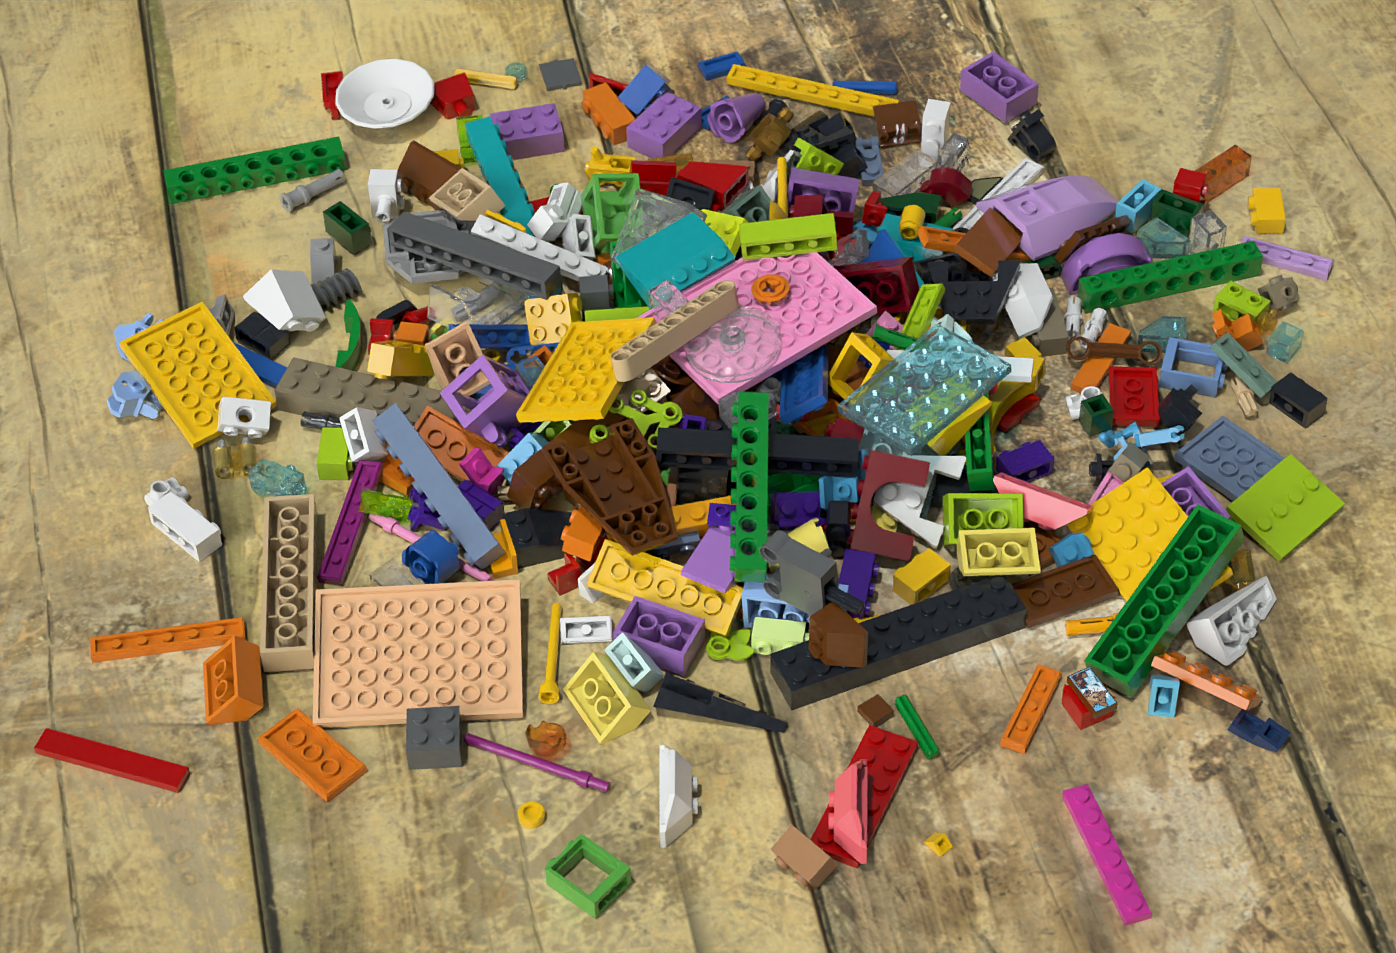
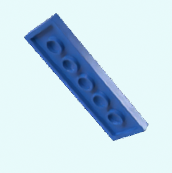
M828 342L782 369L779 417L784 425L789 422L799 421L803 418L804 414L812 410H820L828 402Z

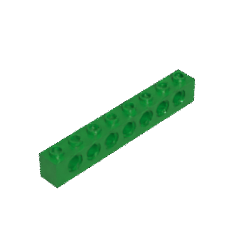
M338 136L163 170L170 204L329 174L337 169L341 171L347 169L343 147Z
M1255 241L1087 276L1079 278L1077 297L1082 300L1081 306L1085 314L1092 313L1096 308L1106 310L1221 285L1230 281L1235 282L1258 277L1261 272L1263 255Z
M738 392V401H733L732 416L737 417V423H732V438H737V444L732 445L731 459L736 460V467L732 466L731 482H736V489H731V504L736 505L735 511H731L730 526H735V533L730 534V549H735V556H730V571H734V581L765 582L767 562L760 555L759 549L767 541L769 393ZM750 462L754 465H747L745 463ZM750 484L754 487H746L745 485ZM750 506V507H752V508H754V509L748 510V509H745L744 507ZM744 529H751V530H753V531H752V532H746V531H744ZM745 551H750V552H752L753 554L747 555V554H744L743 552H745Z

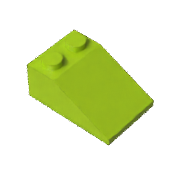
M948 493L944 495L943 545L956 546L959 530L1023 528V494Z

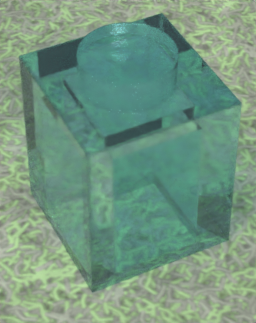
M1282 321L1269 337L1266 354L1287 364L1301 348L1304 330Z

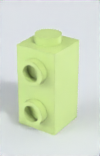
M755 617L751 636L754 653L770 655L771 653L809 640V633H806V622Z

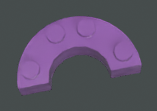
M1116 233L1094 237L1069 257L1062 269L1061 278L1070 296L1078 294L1079 278L1148 264L1154 261L1146 245L1134 236Z

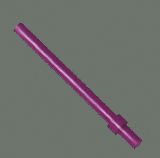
M467 733L464 738V743L573 780L579 786L585 788L590 786L604 792L610 790L611 782L594 777L593 773L585 770L579 772Z

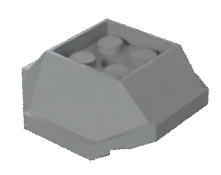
M445 210L410 213L470 234L475 224V221L458 220ZM395 220L382 225L386 264L410 283L459 279L464 273L463 270L392 246L388 227Z

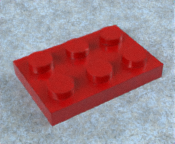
M1109 366V404L1114 409L1112 425L1129 426L1136 421L1139 426L1159 427L1157 368Z

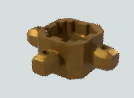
M783 108L778 113V117L769 113L750 133L748 139L754 143V146H750L746 152V156L752 161L758 160L762 156V151L771 156L787 139L791 130L785 124L789 123L794 115L788 108Z

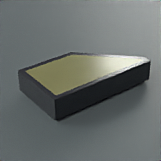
M1003 177L974 179L972 181L970 198L967 201L976 205L977 202L981 201L1003 180Z

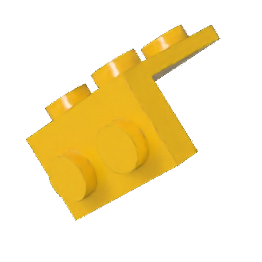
M578 293L549 296L547 300L535 298L525 301L531 345L558 343L572 322H583L581 318L582 301L578 297Z

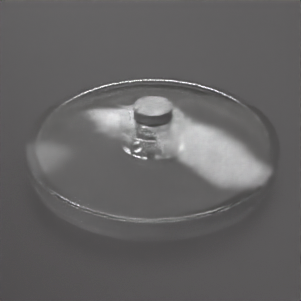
M739 306L723 319L684 344L690 367L700 376L720 383H739L764 374L777 362L782 351V336L777 322L770 315L753 307Z

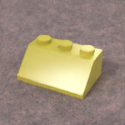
M1035 528L959 530L956 549L958 566L963 576L1040 574Z
M593 652L563 688V691L600 744L607 743L636 729L651 711L637 689L629 684L608 655Z

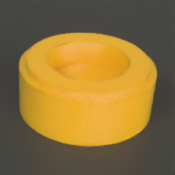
M535 801L522 804L518 810L520 824L528 829L540 827L545 821L544 807Z

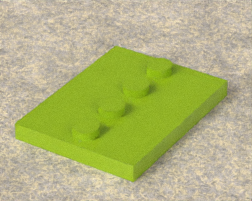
M1289 454L1228 505L1226 511L1236 523L1242 525V528L1278 562H1281L1339 512L1345 503L1292 454Z

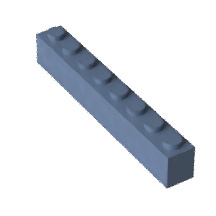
M395 403L372 421L377 427L374 431L382 442H388L390 446L386 449L395 460L397 458L401 460L402 464L399 467L407 477L412 475L415 479L412 485L420 495L425 493L428 497L425 503L433 513L437 510L441 515L437 518L445 530L450 528L454 533L450 537L458 548L463 546L467 551L463 555L470 565L476 564L481 570H484L505 554V550L400 407Z

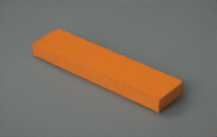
M1109 323L1098 342L1126 344L1131 337V331ZM1088 356L1073 379L1070 389L1081 393L1084 388L1089 386L1098 388L1107 375L1109 366H1112L1117 358Z
M1039 664L1037 665L1000 740V746L1022 754L1026 753L1062 678V672Z

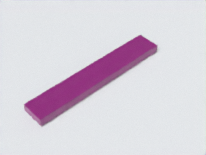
M359 460L317 576L319 583L343 585L384 469L382 462Z

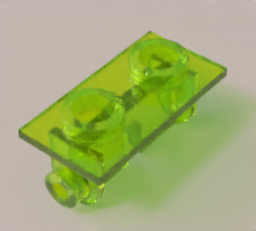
M367 488L366 490H361V503L358 512L407 521L413 500L407 499L405 495H386Z

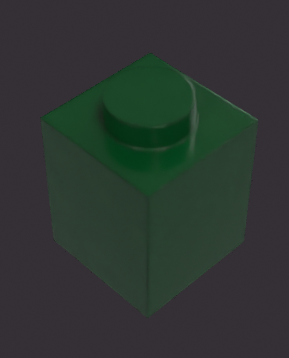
M1103 394L1082 400L1079 422L1090 437L1112 430L1114 409Z

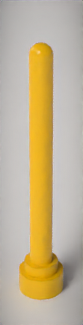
M554 603L551 607L545 682L539 687L538 698L544 704L558 702L560 689L557 683H555L561 605L559 603Z

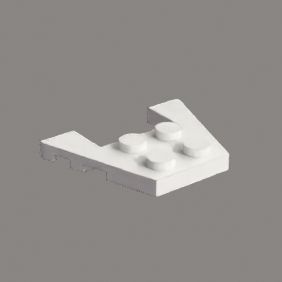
M898 455L930 462L925 488L900 483L886 484L876 491L872 503L894 520L901 522L909 528L913 534L920 536L932 548L936 549L944 526L922 519L919 516L934 472L959 480L966 457Z

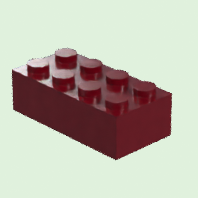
M912 257L833 266L877 306V313L875 315L883 314L885 311L888 313L911 311L919 292Z

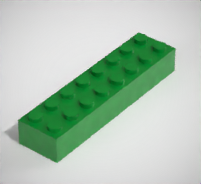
M1197 504L1084 660L1086 668L1090 666L1102 683L1132 698L1154 668L1151 666L1154 657L1165 653L1243 544L1242 525Z

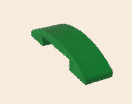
M346 300L344 322L346 333H350L348 350H338L335 367L354 371L361 357L363 345L358 311L351 300Z

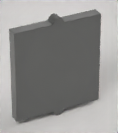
M574 58L539 64L547 91L566 90L569 87L582 85Z

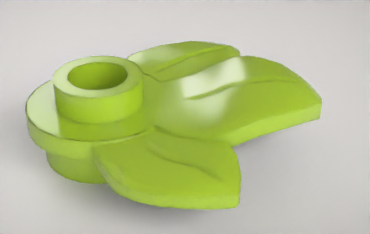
M749 629L730 631L728 637L710 632L711 639L706 646V652L710 658L714 660L728 658L734 661H742L754 654V649L747 646L750 640Z

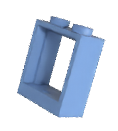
M1169 337L1161 368L1159 387L1175 388L1176 390L1182 388L1185 391L1192 384L1199 390L1196 394L1216 397L1218 388L1223 389L1225 374L1221 373L1222 371L1227 372L1228 365L1210 348L1212 346L1210 344ZM1175 359L1216 367L1214 377L1173 370Z

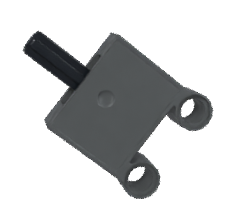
M780 530L776 531L760 547V555L766 562L772 565L779 564V567L763 583L765 591L771 597L781 599L810 616L831 602L853 614H861L865 606L864 602L838 587L837 563L829 558L832 554L830 549L826 548L823 552L819 553L792 539L788 534Z

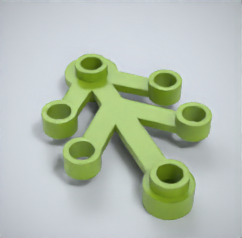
M635 390L632 393V404L644 406L655 413L645 415L623 404L620 397H616L614 400L620 406L618 408L611 406L609 409L612 413H619L629 419L633 418L643 436H645L650 425L659 423L658 427L668 428L669 426L677 425L682 418V410L677 404L673 402L660 404L647 398L643 390ZM640 395L643 400L637 401L634 397ZM671 410L674 412V415L668 416L666 411ZM594 426L590 431V442L593 444L609 438L610 426ZM658 427L655 434L650 435L647 441L652 451H657V445H652L650 441L653 439L657 440ZM602 431L604 436L598 437L596 432Z

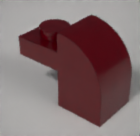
M939 167L931 171L930 180L922 183L920 192L942 195V198L951 207H954L970 198L972 182L956 169Z

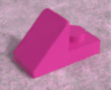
M474 448L459 463L472 484L486 493L493 495L497 491V486L503 485L504 469L493 467L480 448Z

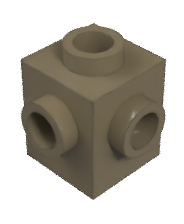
M1282 275L1269 279V284L1258 288L1260 296L1271 301L1269 310L1279 308V311L1288 309L1293 306L1292 302L1300 299L1298 286L1294 282L1293 277L1283 278Z

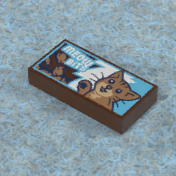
M1090 666L1067 676V683L1094 719L1117 709V701Z

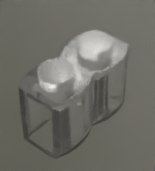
M953 133L938 152L939 167L953 168L964 174L969 166L967 154L970 144L968 138Z

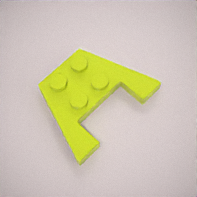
M701 209L698 217L725 242L732 254L736 256L741 245L739 224L748 223V221L742 217Z

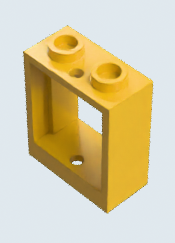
M852 332L828 375V384L836 395L841 396L847 401L846 405L851 409L869 410L897 361L868 334ZM860 354H862L872 363V366L856 393L845 381Z

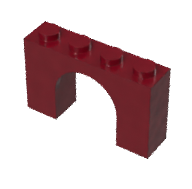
M871 450L870 456H864L862 470H866L865 480H859L857 494L861 495L859 505L854 504L851 519H856L855 528L851 529L850 537L847 538L846 542L851 544L850 550L872 552L882 557L906 562L910 561L915 536L881 528L871 515L870 501L880 487L890 483L925 488L930 462Z

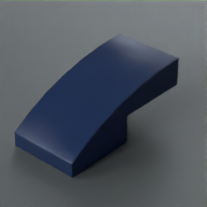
M1245 709L1239 712L1227 729L1253 745L1276 753L1291 733L1271 718L1264 722Z

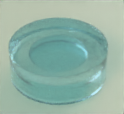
M511 63L505 69L506 75L516 77L517 82L527 78V68L522 63Z

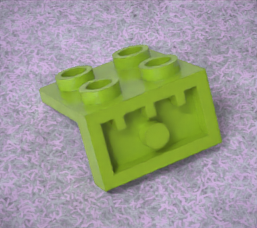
M799 137L794 144L801 149L799 154L802 155L795 168L838 175L844 165L841 161Z

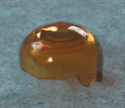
M542 721L536 728L529 724L525 731L530 750L539 757L556 755L567 744L566 731L563 726L557 723Z

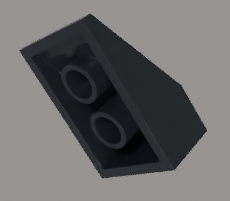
M524 508L503 513V518L506 521L516 551L518 569L564 558V553L566 552L562 551L564 540H561V535L565 526L571 525L569 521L572 512Z

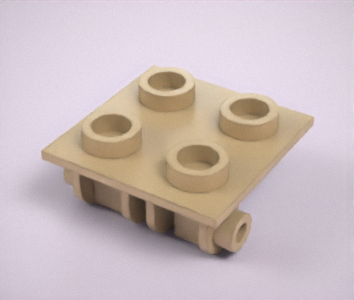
M650 367L634 379L626 381L617 397L622 399L623 404L644 414L649 409L644 406H635L631 402V396L635 390H643L647 398L660 404H664L667 401L665 396L671 390ZM640 395L634 397L637 401L643 400Z

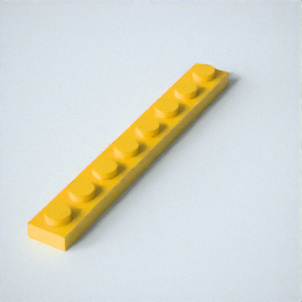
M733 64L726 77L728 85L873 117V106L899 103V100L736 64Z

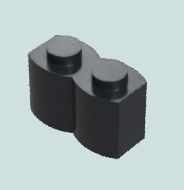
M252 312L234 327L238 342L270 360L290 344L288 330H279L258 312Z
M829 501L826 508V540L832 552L830 556L841 557L844 556L845 549H850V544L846 542L851 534V505L848 501Z

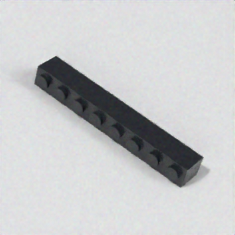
M658 427L656 456L658 467L731 471L732 466L736 467V460H732L731 455L732 445L737 444V438H732V431ZM768 433V473L856 478L858 439ZM750 462L745 463L747 465H754Z

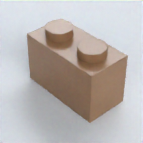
M793 825L786 830L771 848V851L777 856L774 861L785 871L790 867L795 872L793 877L804 887L809 884L817 890L837 867V864L828 854Z

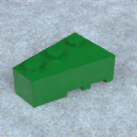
M621 239L610 242L614 309L648 307L614 259L615 256L643 240Z

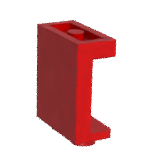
M631 160L630 174H639L641 198L655 199L657 205H663L669 180L671 177H676L677 165L676 162Z

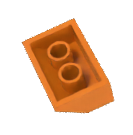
M234 635L203 662L206 724L216 725L247 721L263 708L261 659L258 645Z

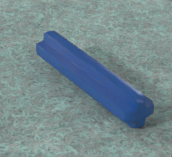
M833 81L832 86L869 94H896L897 91L895 81Z

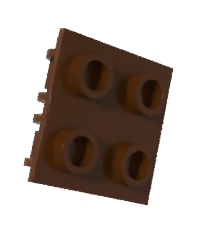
M916 100L873 106L881 148L922 141V123H920Z

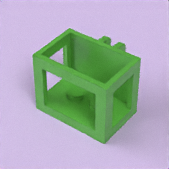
M638 173L593 174L581 194L583 215L591 216L595 255L606 252L610 253V242L621 239L645 240L644 222H653L658 219L657 212H643L642 208H654L657 206L655 199L641 198ZM601 181H625L619 191H600L599 184Z

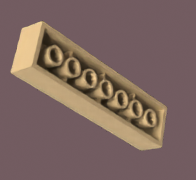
M314 494L264 497L260 655L264 672L314 669L318 517Z

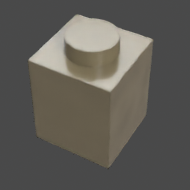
M1130 442L1108 471L1122 482H1126L1139 473L1150 456Z

